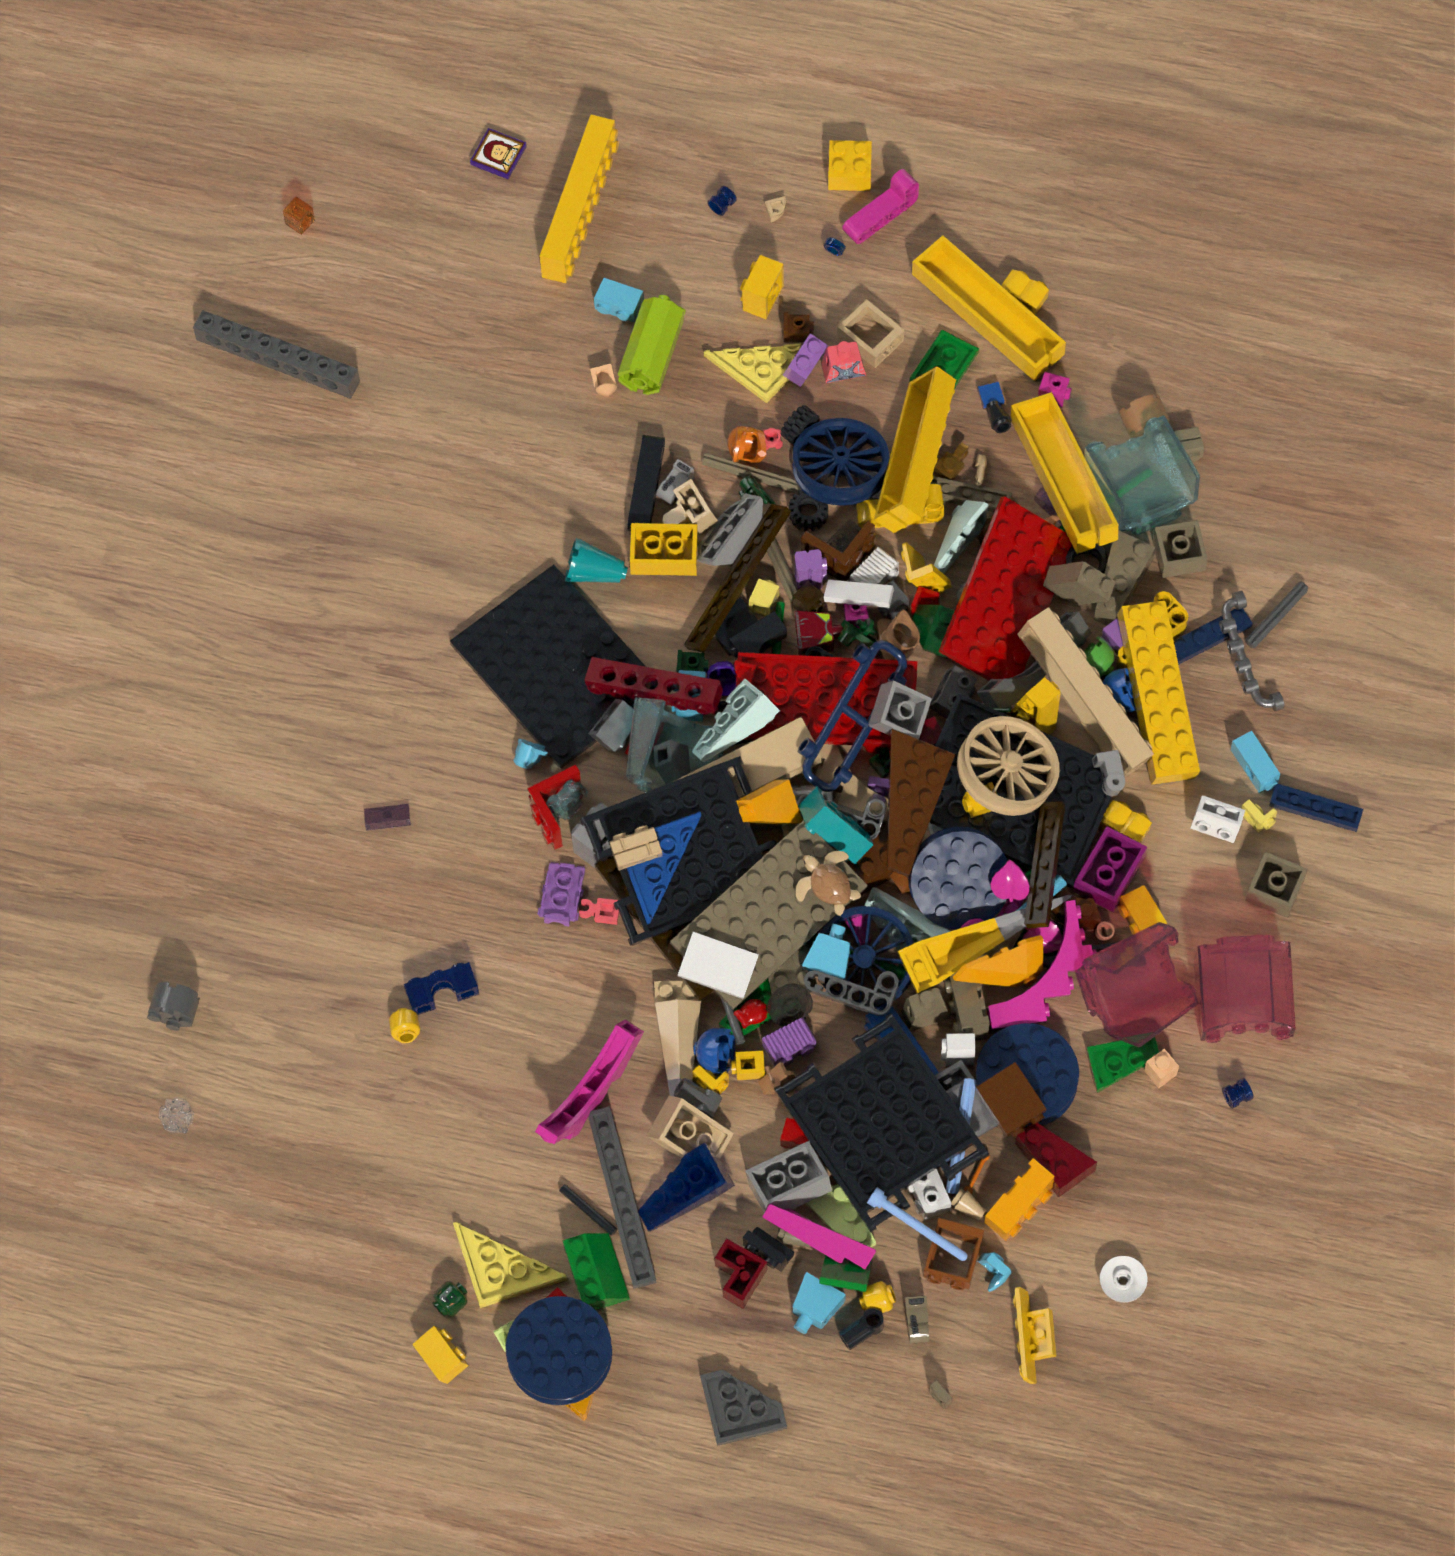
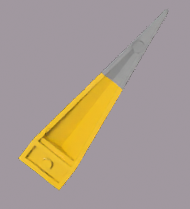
M1071 895L1053 899L1051 910L1071 898ZM1026 908L924 939L897 951L916 993L942 982L957 972L964 964L977 959L1025 928Z

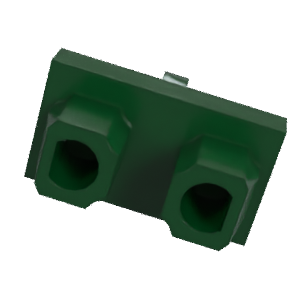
M871 618L865 621L858 619L856 625L860 629L845 619L841 623L843 630L838 639L844 645L849 647L856 638L860 641L855 647L856 650L861 644L870 648L873 643L877 642L876 639L868 635L870 633L875 636L877 630L873 628L874 620Z

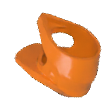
M738 426L733 429L727 441L732 461L736 463L739 460L751 463L761 462L766 457L764 431L747 426Z

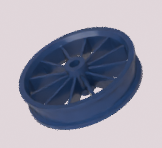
M849 418L822 420L806 428L797 438L793 447V476L800 489L817 501L831 505L857 504L873 497L881 490L889 462V449L882 435L866 423ZM832 436H844L843 445L837 447ZM848 436L859 439L849 449L846 448ZM826 437L831 449L824 446L817 440ZM866 443L873 447L859 451ZM807 446H809L818 453L807 452L804 450ZM878 456L881 458V462L867 460ZM800 461L812 462L814 464L801 467ZM863 470L875 471L878 473L873 477ZM822 472L815 480L808 476ZM832 474L835 476L833 487L822 484ZM851 474L865 483L856 486ZM845 476L849 487L837 488L839 477Z
M859 906L844 910L841 916L835 915L820 932L829 936L832 924L840 925L846 920L848 921L859 947L855 949L850 945V949L854 953L853 955L849 954V958L854 961L848 963L847 968L854 965L857 966L846 981L851 982L860 968H862L860 986L863 987L866 969H869L875 984L877 980L871 967L874 966L881 972H886L875 961L903 964L901 959L876 957V955L905 942L907 947L914 944L908 929L896 916L888 911L871 906ZM868 916L865 945L860 944L850 922L851 918ZM872 916L888 921L889 923L872 946H868ZM892 924L903 935V939L874 951ZM907 971L901 981L898 980L899 987L894 1001L907 990L911 983ZM833 987L830 988V992L833 995H840L843 991V987L839 991ZM860 992L859 1000H852L856 1003H861L863 1000V993ZM883 999L875 1001L874 1008L877 1009L885 1004L886 1001Z

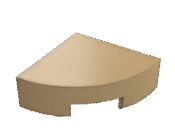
M785 196L765 201V207L771 222L778 220L784 214L786 209Z

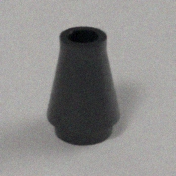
M998 401L988 403L987 409L991 428L996 433L1008 431L1011 428L1012 421L1010 416L1000 406Z

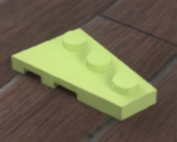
M838 1184L831 1187V1192L805 1203L832 1231L869 1247L876 1245L872 1233L867 1229Z

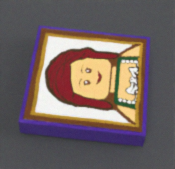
M488 128L472 156L470 164L509 179L527 144Z

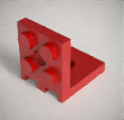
M576 765L527 788L530 794L528 797L533 812L531 814L537 826L541 825L543 830L542 836L547 845L551 843L554 850L562 847L563 844L560 827L548 806L582 790L580 771Z

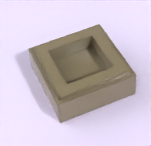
M935 1380L930 1385L929 1393L943 1409H946L951 1405L952 1397Z

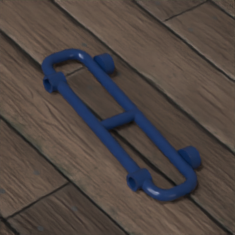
M879 640L873 643L870 648L864 644L856 648L852 658L860 663L854 676L816 741L814 742L806 738L798 748L797 752L805 757L802 765L804 777L815 787L818 786L824 792L836 790L841 782L846 784L850 781L853 773L849 771V768L872 730V727L868 726L872 712L868 719H866L847 704L880 649L886 650L898 661V667L890 675L888 682L896 681L904 686L907 682V679L903 676L907 668V659L901 650L888 641ZM844 713L863 728L842 764L835 770L832 781L825 783L812 773L811 767L841 714Z

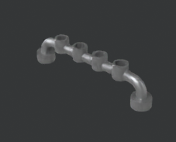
M1242 590L1232 593V598L1223 604L1221 610L1223 620L1219 622L1222 633H1228L1231 640L1227 641L1229 653H1236L1238 661L1234 662L1237 674H1244L1246 681L1242 682L1243 692L1245 695L1251 694L1254 702L1260 707L1272 708L1274 711L1284 709V700L1280 692L1270 694L1269 699H1264L1260 695L1259 685L1253 676L1250 660L1245 654L1243 641L1238 635L1236 622L1230 613L1231 608L1234 606L1237 610L1246 608V597Z

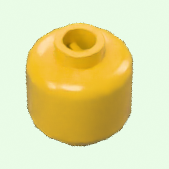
M400 1008L389 1017L390 1033L393 1039L401 1043H410L420 1034L419 1018L415 1011Z
M883 1281L868 1285L866 1292L862 1291L863 1296L859 1297L864 1311L876 1308L885 1313L892 1310L893 1303L896 1302L892 1286L890 1284L887 1285Z

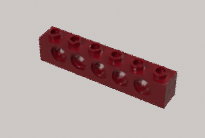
M595 657L591 658L584 680L588 691L600 695L605 693L619 699L626 697L641 703L647 701L653 702L658 706H674L679 710H696L701 714H716L723 693L720 680ZM609 678H615L614 680L607 682ZM630 682H636L634 685H628ZM651 686H657L655 689H649ZM678 689L676 693H670L672 690ZM696 693H699V694H700V695L697 696V697H692V695H694V694H696Z

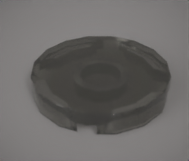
M795 983L786 984L778 988L771 995L767 1011L774 1023L784 1027L802 1017L806 1020V1016L812 1011L813 999L809 991L802 985Z

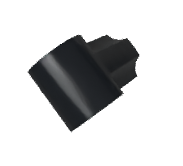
M870 1308L864 1312L863 1316L838 1332L845 1346L852 1350L872 1335L879 1334L884 1328L883 1314L876 1308ZM871 1317H876L880 1320L876 1326L867 1324L868 1319Z

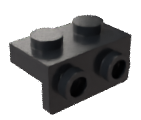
M756 1227L753 1232L748 1230L743 1236L744 1248L766 1260L767 1266L772 1269L776 1268L782 1272L794 1256V1251L759 1227Z

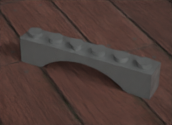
M1066 612L1060 617V624L1072 634L1075 645L1080 647L1085 644L1086 638L1092 632L1079 612ZM1035 661L1031 667L1014 677L991 679L977 694L984 705L988 707L1012 709V705L1039 683L1046 673L1038 662Z

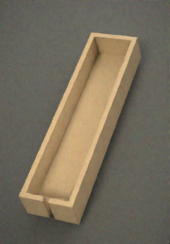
M1048 607L1028 620L1018 633V636L1048 678L1058 685L1061 696L1101 752L1119 751L1124 777H1127L1142 767L1154 755L1152 747L1147 740L1141 737L1137 725L1128 719L1124 707L1113 698V693L1109 686L1103 684L1097 669L1093 666L1091 667L1088 663L1084 651L1075 645L1072 634L1060 624L1059 616Z

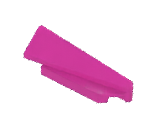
M769 1204L762 1216L764 1219L840 1264L844 1258H847L863 1269H866L876 1253L874 1248L818 1225L792 1209H782Z

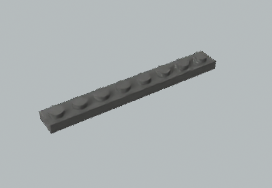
M610 1106L591 1111L588 1119L633 1289L655 1284L656 1278Z

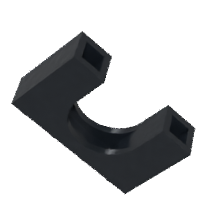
M774 611L730 638L729 651L735 660L738 659V652L763 654L768 648L787 637V628Z

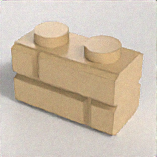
M647 825L635 829L634 834L626 836V833H621L613 836V841H610V848L618 871L662 856V850L654 827L648 829Z

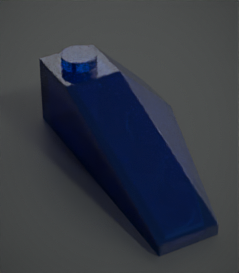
M705 1142L683 1156L680 1164L673 1172L668 1174L665 1182L658 1190L653 1192L638 1210L648 1232L715 1199L735 1186L723 1163Z

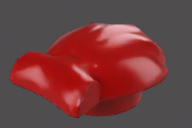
M750 999L740 1009L733 1012L744 1029L749 1025L763 1022L767 1018L768 1013L766 1004L759 999Z

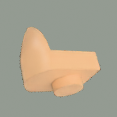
M612 364L590 369L595 391L602 396L609 397L617 389Z

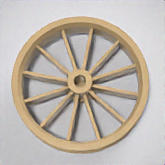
M992 717L977 724L961 745L957 757L958 774L966 791L983 807L1003 815H1023L1036 810L1053 791L1059 778L1058 756L1049 739L1035 726L1014 717ZM992 731L1002 732L1003 748ZM1009 733L1022 739L1015 751H1012L1010 748ZM983 735L990 748L975 739ZM1024 741L1035 749V751L1024 756H1020L1018 753ZM970 748L987 759L970 757ZM1040 755L1044 765L1023 762ZM972 766L992 768V770L976 776ZM1030 773L1047 774L1046 783ZM997 775L999 780L992 791L981 783V781ZM1002 780H1006L1007 799L995 794ZM1026 783L1042 793L1034 797ZM1014 784L1025 801H1015Z

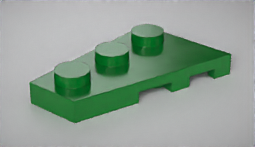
M1155 1034L1087 1047L1086 1052L1096 1092L1102 1091L1145 1067L1146 1061L1159 1053Z

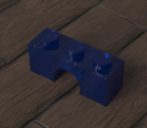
M469 962L454 964L450 969L444 971H433L429 976L423 978H412L404 984L410 1007L417 1015L436 1009L433 997L441 989L453 991L458 1002L479 995L478 985Z

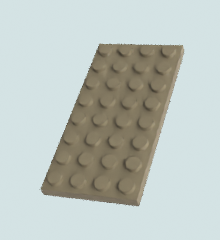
M804 820L670 941V944L683 958L693 932L759 955L743 999L713 989L732 1010L837 915L834 911V905L819 900L813 893L812 888L807 891L802 902H799L796 898L797 883L802 878L812 874L804 866L803 857L811 855L820 864H824L826 855L834 852L817 833L813 835L805 828ZM845 861L836 864L847 875L851 890H857L861 893L867 888L868 885ZM849 900L847 904H844V907H846L853 900Z

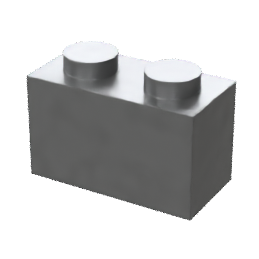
M615 699L588 734L608 751L616 752V750H620L625 745L627 736L637 729L642 716L625 701Z

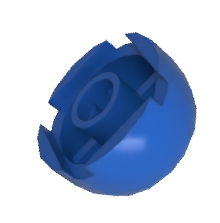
M1121 668L1109 673L1105 677L1103 684L1109 686L1113 693V698L1124 707L1126 713L1136 711L1128 669Z
M711 1028L706 1030L699 1040L695 1042L694 1054L699 1065L704 1070H709L714 1074H723L725 1071L728 1073L731 1067H727L729 1058L733 1060L735 1055L734 1035H729L731 1029Z

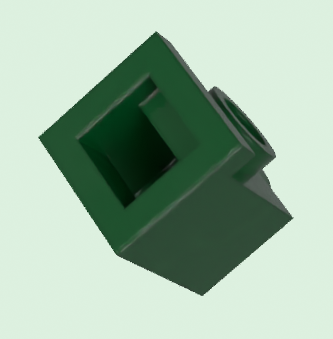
M678 650L676 672L679 673V670L707 673L709 670V660L705 659V653Z

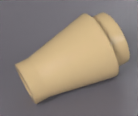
M962 1188L951 1202L955 1210L975 1218L977 1221L986 1212V1209L981 1206L968 1190L964 1191Z

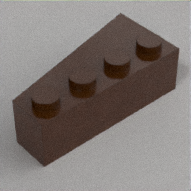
M888 825L876 838L872 839L874 845L855 864L852 861L847 863L868 885L860 893L861 895L892 879L890 875L893 871L886 869Z

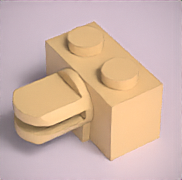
M692 479L673 490L679 500L676 502L678 506L663 515L664 524L693 523L697 524L699 533H702L718 523L717 518Z

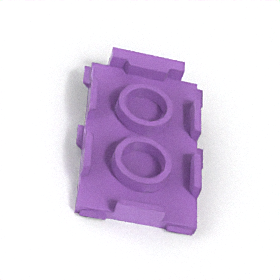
M555 862L549 864L545 885L543 884L541 908H538L537 913L539 917H544V923L558 922L569 927L570 921L575 922L578 920L579 901L584 891L582 890L585 875L584 866L575 867L574 864L560 863L559 865V863Z

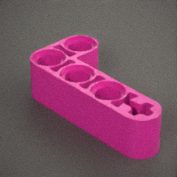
M900 169L893 175L890 188L850 217L842 226V230L856 244H861L916 202L919 195V183L905 169Z

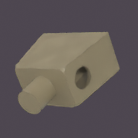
M938 987L909 996L901 1010L910 1032L950 1019L949 1012Z

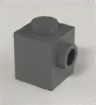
M892 580L887 584L893 585L894 588L890 608L877 607L879 612L890 620H893L898 612L902 610L908 612L909 598Z

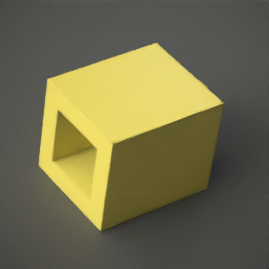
M758 579L749 599L750 610L763 616L772 613L779 598V586L771 580Z

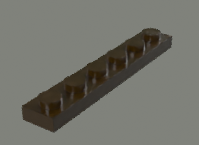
M1062 801L1046 802L1040 806L1024 925L1027 928L1049 927L1065 804Z

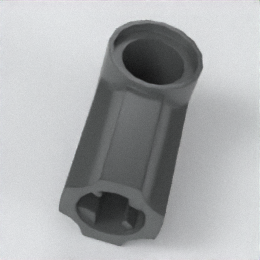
M682 1078L677 1084L673 1095L684 1099L712 1119L722 1100L718 1093L709 1089H703L686 1078Z

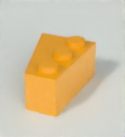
M1034 1158L1028 1163L1030 1168L1022 1177L1018 1175L1014 1180L1016 1183L1007 1193H1004L985 1215L984 1223L1005 1241L1010 1236L1015 1237L1022 1229L1021 1224L1026 1219L1028 1221L1031 1220L1037 1213V1206L1041 1202L1045 1204L1053 1195L1051 1191L1055 1176Z

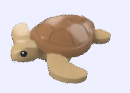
M843 851L830 852L826 855L824 864H820L814 856L805 855L803 857L804 866L812 874L802 878L797 883L795 891L797 900L802 902L807 891L812 888L813 893L819 900L833 904L835 913L841 916L845 910L844 904H847L849 900L854 901L861 897L857 890L850 889L847 875L841 868L836 866L837 863L847 860L849 858L848 854Z

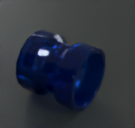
M721 186L717 191V195L712 196L707 201V204L714 213L723 216L728 211L727 207L732 206L737 201V197L731 189Z
M1245 1078L1237 1080L1236 1084L1232 1086L1227 1085L1222 1088L1223 1096L1231 1109L1239 1106L1242 1101L1248 1102L1254 1098L1252 1089Z

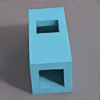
M1250 731L1232 741L1230 750L1258 793L1274 789L1275 785L1278 784L1280 772L1254 733Z

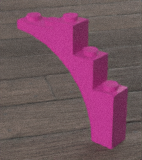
M1075 900L1064 903L1065 922L1062 941L1048 971L1033 987L1023 994L1006 1002L987 1007L990 1030L1003 1029L1011 1025L1023 1023H1045L1047 1017H1050L1048 1003H1044V999L1069 996L1071 994L1070 990H1074L1072 976H1068V973L1095 968L1094 963H1098L1096 949L1092 950V945L1082 946V942H1085L1084 929L1079 928L1078 919H1081L1080 905H1076Z
M626 1019L615 1025L598 1057L576 1088L547 1119L538 1125L535 1132L544 1141L556 1144L564 1138L570 1140L580 1133L590 1112L601 1105L611 1083L622 1076L644 1031Z

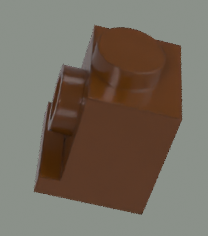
M784 312V342H804L809 334H814V321H810V315L788 314V312Z

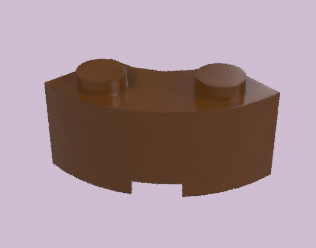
M1065 887L1053 896V899L1071 895V898L1066 901L1075 900L1076 905H1080L1081 919H1078L1079 928H1083L1084 931L1095 930L1101 922V916L1093 898L1081 899L1074 897ZM1065 902L1051 910L1050 917L1057 923L1064 924Z

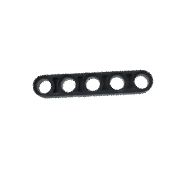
M643 435L627 531L631 532V523L652 524L665 449V437Z

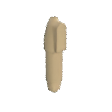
M978 454L975 467H977L975 485L980 487L984 480L985 470L987 469V458L985 455Z

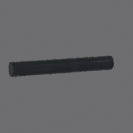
M566 1184L560 1188L559 1192L611 1236L616 1233L617 1228Z

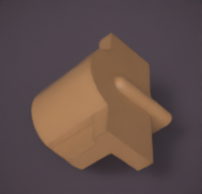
M779 1062L775 1067L766 1066L767 1074L758 1083L763 1095H774L776 1093L773 1088L778 1085L782 1086L795 1078V1073L787 1071L784 1064Z

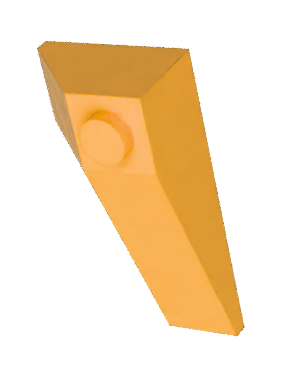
M1039 935L1019 941L1017 943L1018 947L1011 950L1005 947L991 957L985 955L968 962L957 971L953 979L954 981L1009 987L1030 986L1037 981L1036 977L1043 971V937Z

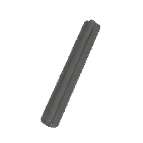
M1298 582L1246 638V644L1251 648H1255L1307 593L1308 586L1303 582Z

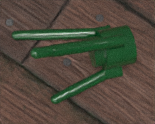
M747 476L740 481L739 486L742 489L738 493L740 497L744 494L760 496L764 504L769 502L770 504L777 505L765 492L760 483H757L754 476Z

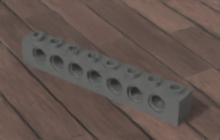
M202 310L193 326L197 341L351 399L360 383L357 368Z

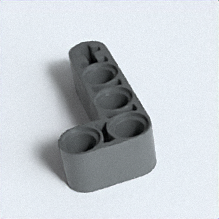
M802 794L798 796L796 799L797 805H799L809 794ZM880 794L870 796L864 812L837 804L838 807L836 809L845 816L849 815L863 829L866 823L874 824L876 829L872 832H866L870 835L871 840L877 837L887 809V800L884 796ZM873 802H879L883 808L875 811L870 805Z
M816 970L809 971L804 977L805 987L810 993L880 1017L886 1016L890 1012L899 987L897 976L890 971L879 975L874 990ZM815 977H818L820 983L826 984V992H823L824 988L821 985L816 984L815 987H812L809 980H814ZM887 977L895 981L894 986L889 989L882 986L883 979ZM835 984H840L843 987V991L840 995H833L830 992V988ZM855 992L864 993V1001L861 1003L854 1002L852 1000L853 994ZM879 999L887 1002V1007L881 1011L874 1008L875 1001Z

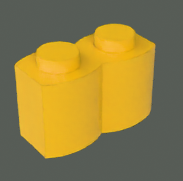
M1012 269L1001 285L1034 315L1037 314L1049 294V289L1043 282L1031 280L1025 272Z
M1112 800L1098 828L1104 832L1105 828L1109 827L1141 843L1149 832L1152 822L1144 813H1136L1130 810V807L1125 802Z

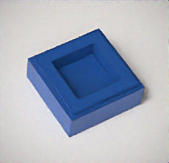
M999 382L978 386L983 409L987 408V404L991 401H998L1000 405L1004 404L1005 400Z

